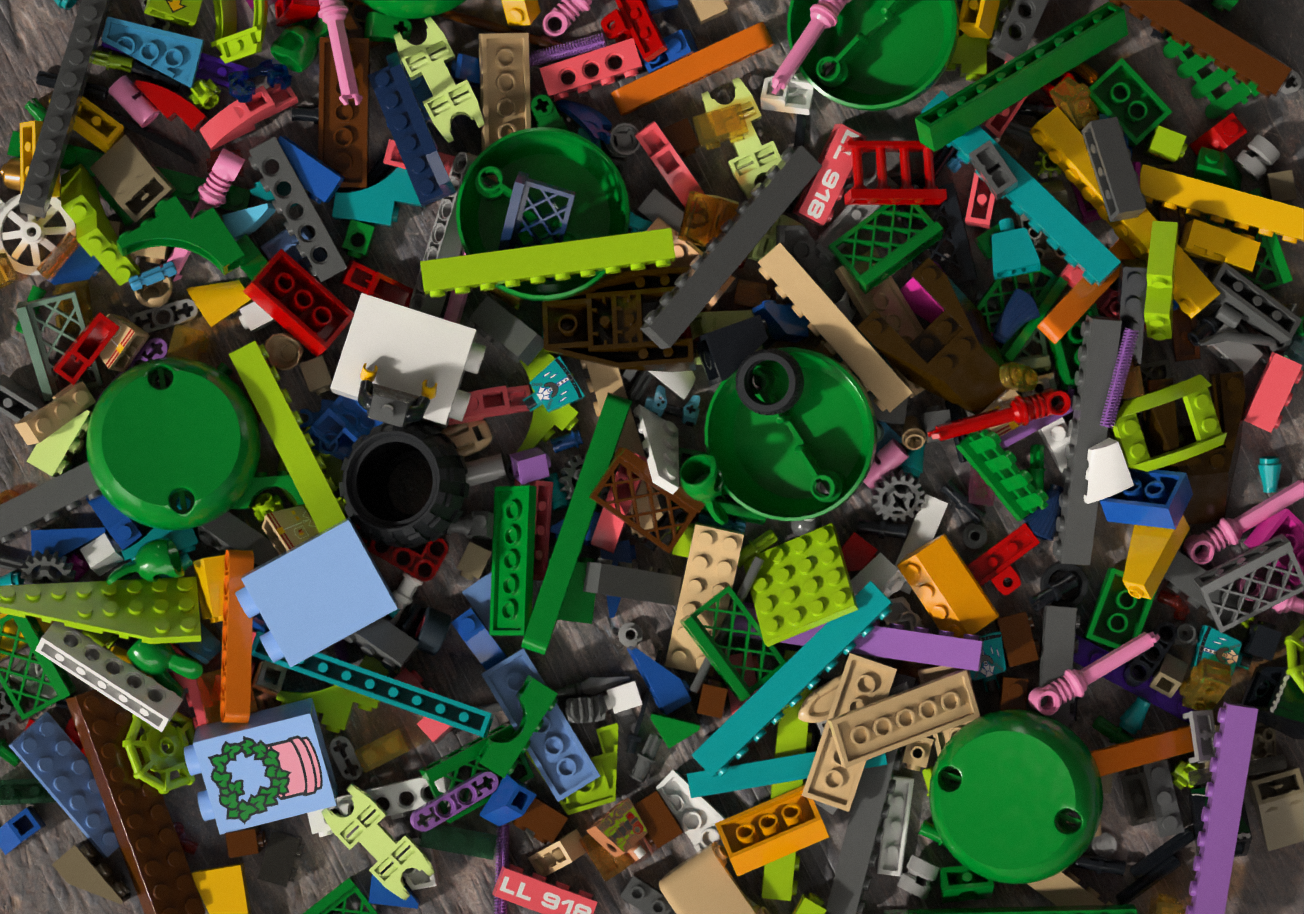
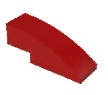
M140 80L134 82L137 88L170 122L179 116L195 133L209 120L197 107L182 96L153 83Z
M349 260L348 268L345 269L340 283L363 294L409 308L414 289L356 261Z
M99 312L54 365L53 370L74 385L87 367L91 366L120 327Z

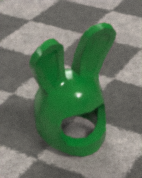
M321 18L312 29H308L312 20L308 19L293 23L283 31L270 47L274 58L294 72L300 73L308 69L317 55L320 37H326L329 34L327 24Z
M705 454L690 457L683 463L679 472V481L682 489L694 500L703 502L715 522L721 525L728 522V515L715 500L717 496L727 494L723 488L724 480L715 457Z
M163 537L145 543L137 551L135 560L115 569L109 575L106 582L110 585L116 580H126L136 572L149 582H157L161 574L178 578L185 576L175 543L173 540Z
M139 639L126 653L128 661L137 670L152 676L157 683L175 692L180 698L184 690L167 672V668L188 679H197L203 673V666L200 662L177 654L170 643L148 644L143 643L142 639Z

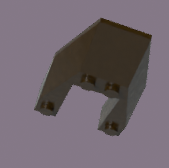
M927 257L910 275L944 309L930 325L910 344L876 310L871 311L856 327L908 381L977 415L982 413L1014 381L980 310Z
M690 267L614 273L602 277L593 286L574 296L560 300L543 301L544 351L618 369L662 372L697 370L696 345L693 338L677 339L671 348L660 349L653 341L644 342V332L640 329L643 326L642 303L659 302L665 293L671 292L676 285L674 283L677 278L683 273L686 274Z
M1243 371L1209 374L1210 384L1212 385L1210 386L1211 400L1222 433H1227L1224 444L1189 459L1156 469L1187 473L1193 495L1183 513L1188 525L1219 522L1220 518L1225 519L1241 446L1245 406ZM1173 378L1139 381L1140 396L1173 385ZM1175 400L1142 411L1144 439L1150 458L1196 442L1191 425L1177 427Z

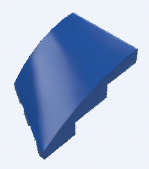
M340 395L304 434L309 432L315 446L311 447L312 449L318 450L319 453L335 456V458L344 460L345 457H349L353 450L352 445L360 436L370 434L372 428L381 425L383 422L368 418L367 410L361 407L357 400Z

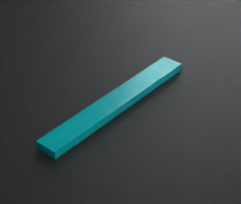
M816 751L733 765L722 777L719 775L711 777L706 770L687 773L691 798L807 779ZM886 753L866 760L864 769L887 765Z

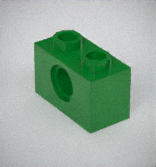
M965 866L944 867L940 870L939 885L942 903L992 898L993 880L975 874Z

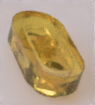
M1015 362L1006 363L1000 367L999 376L1004 387L1019 392H1028L1036 388L1038 376L1031 367Z

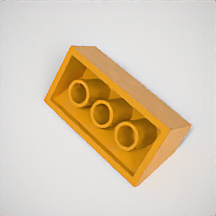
M945 533L910 552L897 564V567L939 630L954 632L953 637L963 638L964 634H976L999 616Z
M805 785L715 823L737 877L829 838L814 800L802 796Z

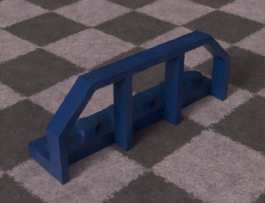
M394 52L386 56L388 67L371 73L368 77L419 202L424 207L456 193V189L448 176L437 151L439 148L421 113L423 111L404 72L405 66L398 52Z

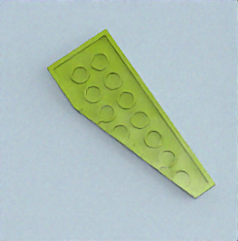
M197 577L159 578L157 582H149L145 579L116 580L110 585L106 581L0 586V613L26 618V615L42 618V622L47 623L52 621L62 622L66 627L103 634V632L119 634V638L129 639V637L142 639L143 643L148 644L201 641Z

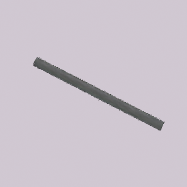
M755 556L736 594L742 603H744L764 562L763 559ZM733 602L728 611H732ZM736 606V612H739L740 609ZM726 614L721 628L729 629L731 614ZM718 631L714 639L717 645H723L729 631ZM706 657L690 687V690L695 693H699L712 667Z

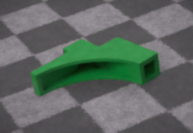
M176 196L164 198L158 202L154 208L155 219L149 218L141 223V227L134 231L128 230L122 233L119 239L116 240L118 250L123 257L141 249L166 246L182 248L199 254L213 263L223 275L245 264L244 253L213 207L209 210L203 209L197 212L194 218L191 219Z

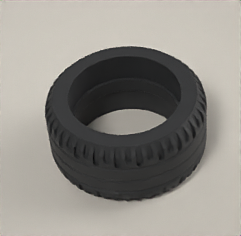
M773 348L757 350L748 355L740 364L735 380L737 394L742 403L748 409L761 415H775L791 409L800 399L804 388V375L797 360L789 353ZM766 360L780 363L785 368L789 377L788 391L783 399L776 403L761 401L756 397L751 387L753 370L759 363Z

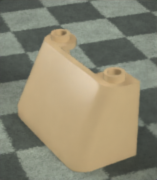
M716 840L670 870L659 881V888L676 914L770 913L765 907L751 905L726 869L728 854L722 845H718Z

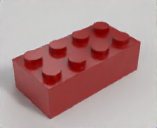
M280 249L243 290L248 297L316 357L328 349L354 317V313L283 249Z

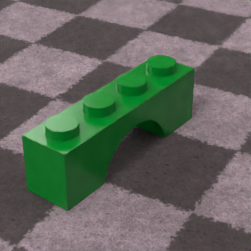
M277 471V476L269 477L267 472H258L255 474L244 496L230 510L251 509L255 498L262 491L272 487H280L287 490L295 498L298 505L305 504L288 471Z
M528 675L516 694L522 707V720L519 727L508 737L501 739L488 738L477 755L476 760L503 778L507 774L510 775L517 765L516 759L520 753L523 754L528 749L531 742L529 739L533 732H538L544 723L542 718L547 710L551 711L556 705L558 693Z

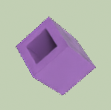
M535 447L510 454L514 478L521 484L550 477L548 470L551 467L550 458L540 448Z

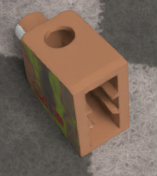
M629 798L618 802L586 830L614 857L628 852L636 862L647 853L639 843V840L648 831Z

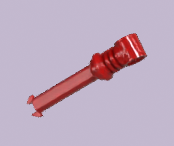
M1047 388L1039 394L1028 396V398L1020 395L1015 396V400H1012L1009 406L936 425L935 429L928 431L927 434L928 437L932 436V439L943 441L1013 421L1025 426L1033 419L1065 414L1071 406V399L1066 392L1056 388ZM1055 396H1058V404L1055 407H1052V399Z

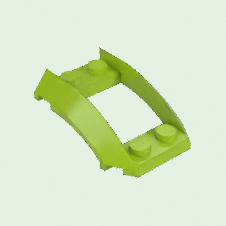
M213 0L216 30L215 39L210 43L212 47L216 46L222 55L219 57L225 64L262 52L268 18V0H253V27L236 33V0Z
M1201 374L1160 390L1122 401L1123 405L1117 411L1118 414H1115L1117 417H1114L1116 420H1113L1115 423H1112L1115 426L1112 427H1114L1113 432L1116 441L1119 442L1128 468L1149 472L1189 459L1224 444L1227 433H1222L1211 400L1208 387L1212 385ZM1183 397L1196 442L1150 458L1136 413Z

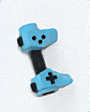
M658 385L655 396H647L644 407L659 417L663 413L681 417L684 424L693 426L696 425L700 411L698 408L700 396L693 395L683 408L667 404L665 388Z

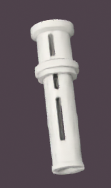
M406 572L402 574L404 578L397 590L392 592L398 603V608L401 610L392 620H389L386 616L382 617L394 626L397 624L405 607L413 602L412 597L418 586L423 584V581Z

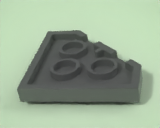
M777 225L776 245L781 243L831 300H841L846 290L835 273L839 266L831 259L832 256L808 234V230L803 225ZM777 292V300H790L788 297L783 299Z

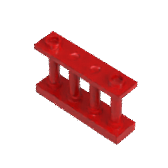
M853 137L848 139L841 147V152H852L854 186L844 195L845 205H940L947 199L946 189H938V186H935L934 151L920 143V141H863L862 137ZM862 152H876L878 180L876 189H867L864 186ZM886 152H899L902 186L899 189H891L888 186ZM909 152H923L925 187L923 189H914V186H912Z

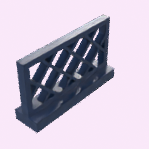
M520 171L514 182L498 251L515 249L516 244L518 248L531 247L535 244L537 246L543 245L542 241L550 237L555 243L563 242L576 192L531 179L528 173ZM530 187L541 190L545 197L534 201L529 193ZM560 195L569 199L567 205L558 208L552 198ZM548 201L554 211L544 216L537 205ZM533 208L539 219L529 223L524 216V212ZM557 215L562 226L553 230L547 220ZM542 223L548 233L538 238L532 227ZM527 230L533 241L523 244L518 235ZM554 277L545 278V280L553 282Z

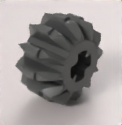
M601 695L577 696L566 700L565 714L570 723L597 722L606 718V703Z

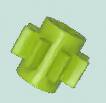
M200 79L190 89L192 94L189 96V99L199 110L202 107L211 109L219 102L217 94L221 90L211 79L207 82L204 79Z
M1042 152L1037 154L1041 158L1040 161L1034 162V165L1040 168L1038 175L1045 173L1048 179H1051L1053 172L1058 175L1062 173L1058 168L1059 166L1053 163V167H1045L1046 160H1050L1048 154L1044 155Z
M270 493L258 496L255 500V505L252 506L258 522L263 521L267 513L285 508L278 495L272 497Z
M1182 759L1179 760L1170 772L1174 776L1172 783L1180 790L1186 786L1189 789L1193 788L1201 777V774L1198 772L1200 765L1197 763L1189 764V760L1186 762Z

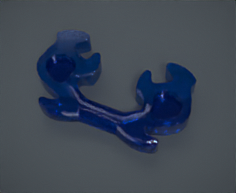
M268 59L248 70L229 73V94L238 99V102L247 103L252 101V95H255L256 89L255 84L249 79L260 75L267 76V84L271 88H274V84H281V89L283 90L291 85L292 76L289 75L285 65L272 64V59Z

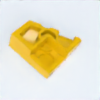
M240 280L186 289L211 328L253 302L243 292L245 287Z

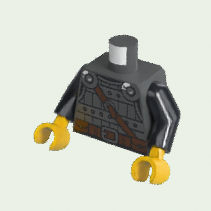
M367 363L363 365L360 374L362 381L359 388L358 403L367 410L368 418L398 427H404L410 422H418L423 418L430 404V399L436 397L437 383L429 388L427 387L428 380H424L422 382V396H417L372 383L376 377L378 367L375 365L373 371H368L366 369Z

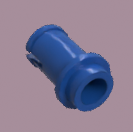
M573 429L571 433L550 439L555 454L575 446L579 448V445L583 444L580 431H574Z

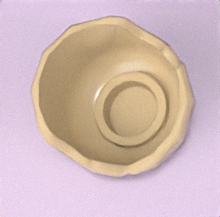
M166 276L164 280L147 287L146 284L143 285L142 289L134 291L137 300L142 305L150 308L163 306L169 301L172 294L173 285L171 278Z
M273 334L266 340L264 346L270 357L268 360L271 366L284 371L295 368L301 362L303 347L291 334Z

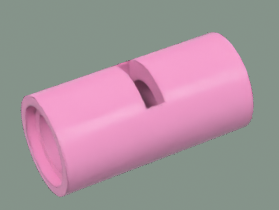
M126 75L114 82L108 90V93L142 128L152 123L160 113L159 109Z
M892 438L875 454L871 469L863 482L870 489H875L874 483H881V476L888 477L890 471H894L909 457V454Z

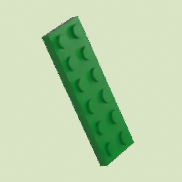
M537 486L495 487L489 635L524 636L532 615Z

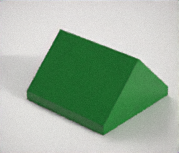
M651 712L650 719L668 749L699 731V723Z

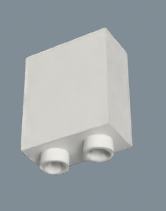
M361 293L330 389L332 393L358 401L359 388L362 381L360 374L365 363H367L366 369L368 371H373L375 365L378 367L376 377L372 383L422 396L421 390L424 380H428L427 387L429 388L437 383L436 397L430 399V404L420 421L446 429L450 418L463 421L471 393L459 390L465 371L478 374L486 346L475 343L476 329Z

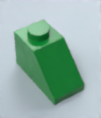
M1201 147L1193 165L1191 178L1240 191L1242 174L1226 153Z
M245 234L236 242L245 255V264L240 267L252 281L267 264L268 260L253 240Z

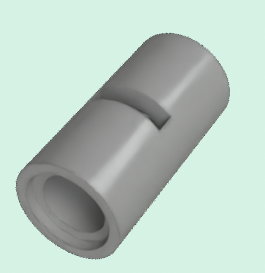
M501 453L465 462L468 469V474H465L466 483L470 486L507 477Z

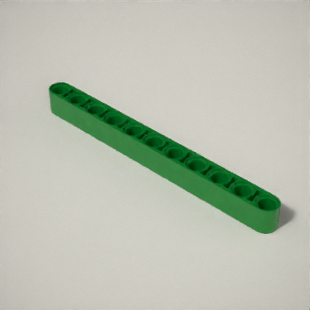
M609 392L607 394L522 641V648L543 655L547 652L597 503L589 498V496L611 465L631 407L632 400Z

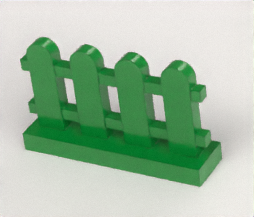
M1207 10L1202 13V15L1214 21ZM1171 36L1166 39L1168 44L1163 48L1164 57L1173 59L1178 56L1182 61V64L1177 68L1178 77L1187 79L1192 76L1197 83L1191 89L1192 97L1201 99L1206 96L1211 104L1205 109L1207 118L1215 119L1220 116L1223 120L1227 117L1225 112L1240 101L1243 105L1249 102L1246 97L1250 94L1254 98L1260 94L1256 91L1258 86L1252 82L1248 85L1242 82L1237 85L1232 78L1236 73L1230 69L1226 73L1218 68L1202 79L1197 71L1215 60L1209 56L1203 59L1196 54L1188 59L1183 51L1191 45L1186 43L1183 47L1173 41ZM1227 81L1232 89L1216 100L1211 91Z
M983 429L980 433L978 431L969 433L956 445L957 449L1017 521L1023 520L1029 513H1034L1038 506L1042 510L1048 506L1046 502L1049 499L1048 495L1042 489H1035L1031 484L1033 481L1031 474L1026 470H1020L1015 465L1017 458L1011 451H1004L999 445L1001 438L997 433L993 431L988 432L987 429Z

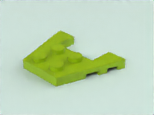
M618 723L596 729L603 754L590 759L601 776L559 801L568 815L616 801ZM526 750V751H525L526 755L528 756V758L531 760V762L533 763V765L535 766V768L537 769V771H538L539 774L541 775L540 771L538 770L537 766L535 765L534 761L532 760L531 756L529 755L528 751Z

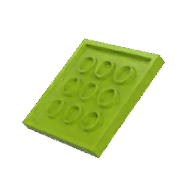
M832 523L761 552L759 556L755 555L763 559L764 562L750 591L763 641L767 647L859 610L837 531ZM755 556L743 564L746 574Z

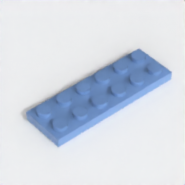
M524 648L481 674L515 731L522 720V707L516 697L528 675L545 684ZM556 702L554 708L551 711L547 710L542 718L544 723L540 730L533 732L529 740L531 742L527 751L559 802L601 775Z
M45 712L8 746L104 858H108L119 847V843L88 759L52 716Z

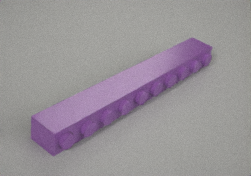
M744 602L743 605L759 625L754 603ZM737 615L733 629L746 631L748 623L746 617ZM875 621L872 624L875 628L865 638L861 635L854 642L856 647L850 652L980 671L984 641H978V635L964 634L963 638L953 637L954 632L939 630V635L929 634V628L915 626L914 631L904 630L905 625L890 623L889 628L880 627V621ZM825 624L780 643L804 646ZM751 626L750 632H756L754 628ZM733 632L732 636L746 637V634ZM750 634V638L762 640L759 635Z
M1224 702L1223 708L1220 707L1218 711L1217 721L1220 722V729L1214 735L1213 746L1216 747L1215 757H1211L1209 765L1212 778L1211 782H1207L1205 796L1208 797L1207 807L1204 806L1202 809L1201 821L1204 822L1203 831H1199L1197 846H1200L1199 856H1195L1193 862V871H1196L1195 881L1190 882L1189 895L1192 896L1191 905L1186 907L1185 914H1225L1258 709L1254 706Z

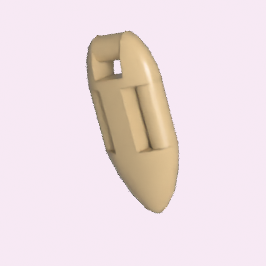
M484 419L455 424L441 431V433L446 434L455 443L457 452L463 458L482 451L491 443L493 438L487 421ZM477 426L483 438L480 441L477 440L473 430Z
M842 675L816 688L806 697L798 713V718L801 721L817 723L827 720Z

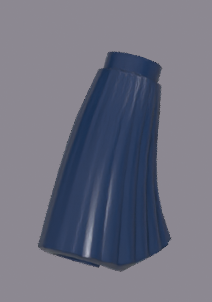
M1016 288L994 329L992 337L996 341L1005 344L1025 323L1040 317L1034 296Z
M1050 484L1045 492L1049 498L1046 501L1048 506L1043 510L1038 506L1034 513H1030L1023 519L1024 523L1027 524L1037 538L1047 541H1053L1056 520L1061 514L1059 496L1064 491V488L1061 486Z

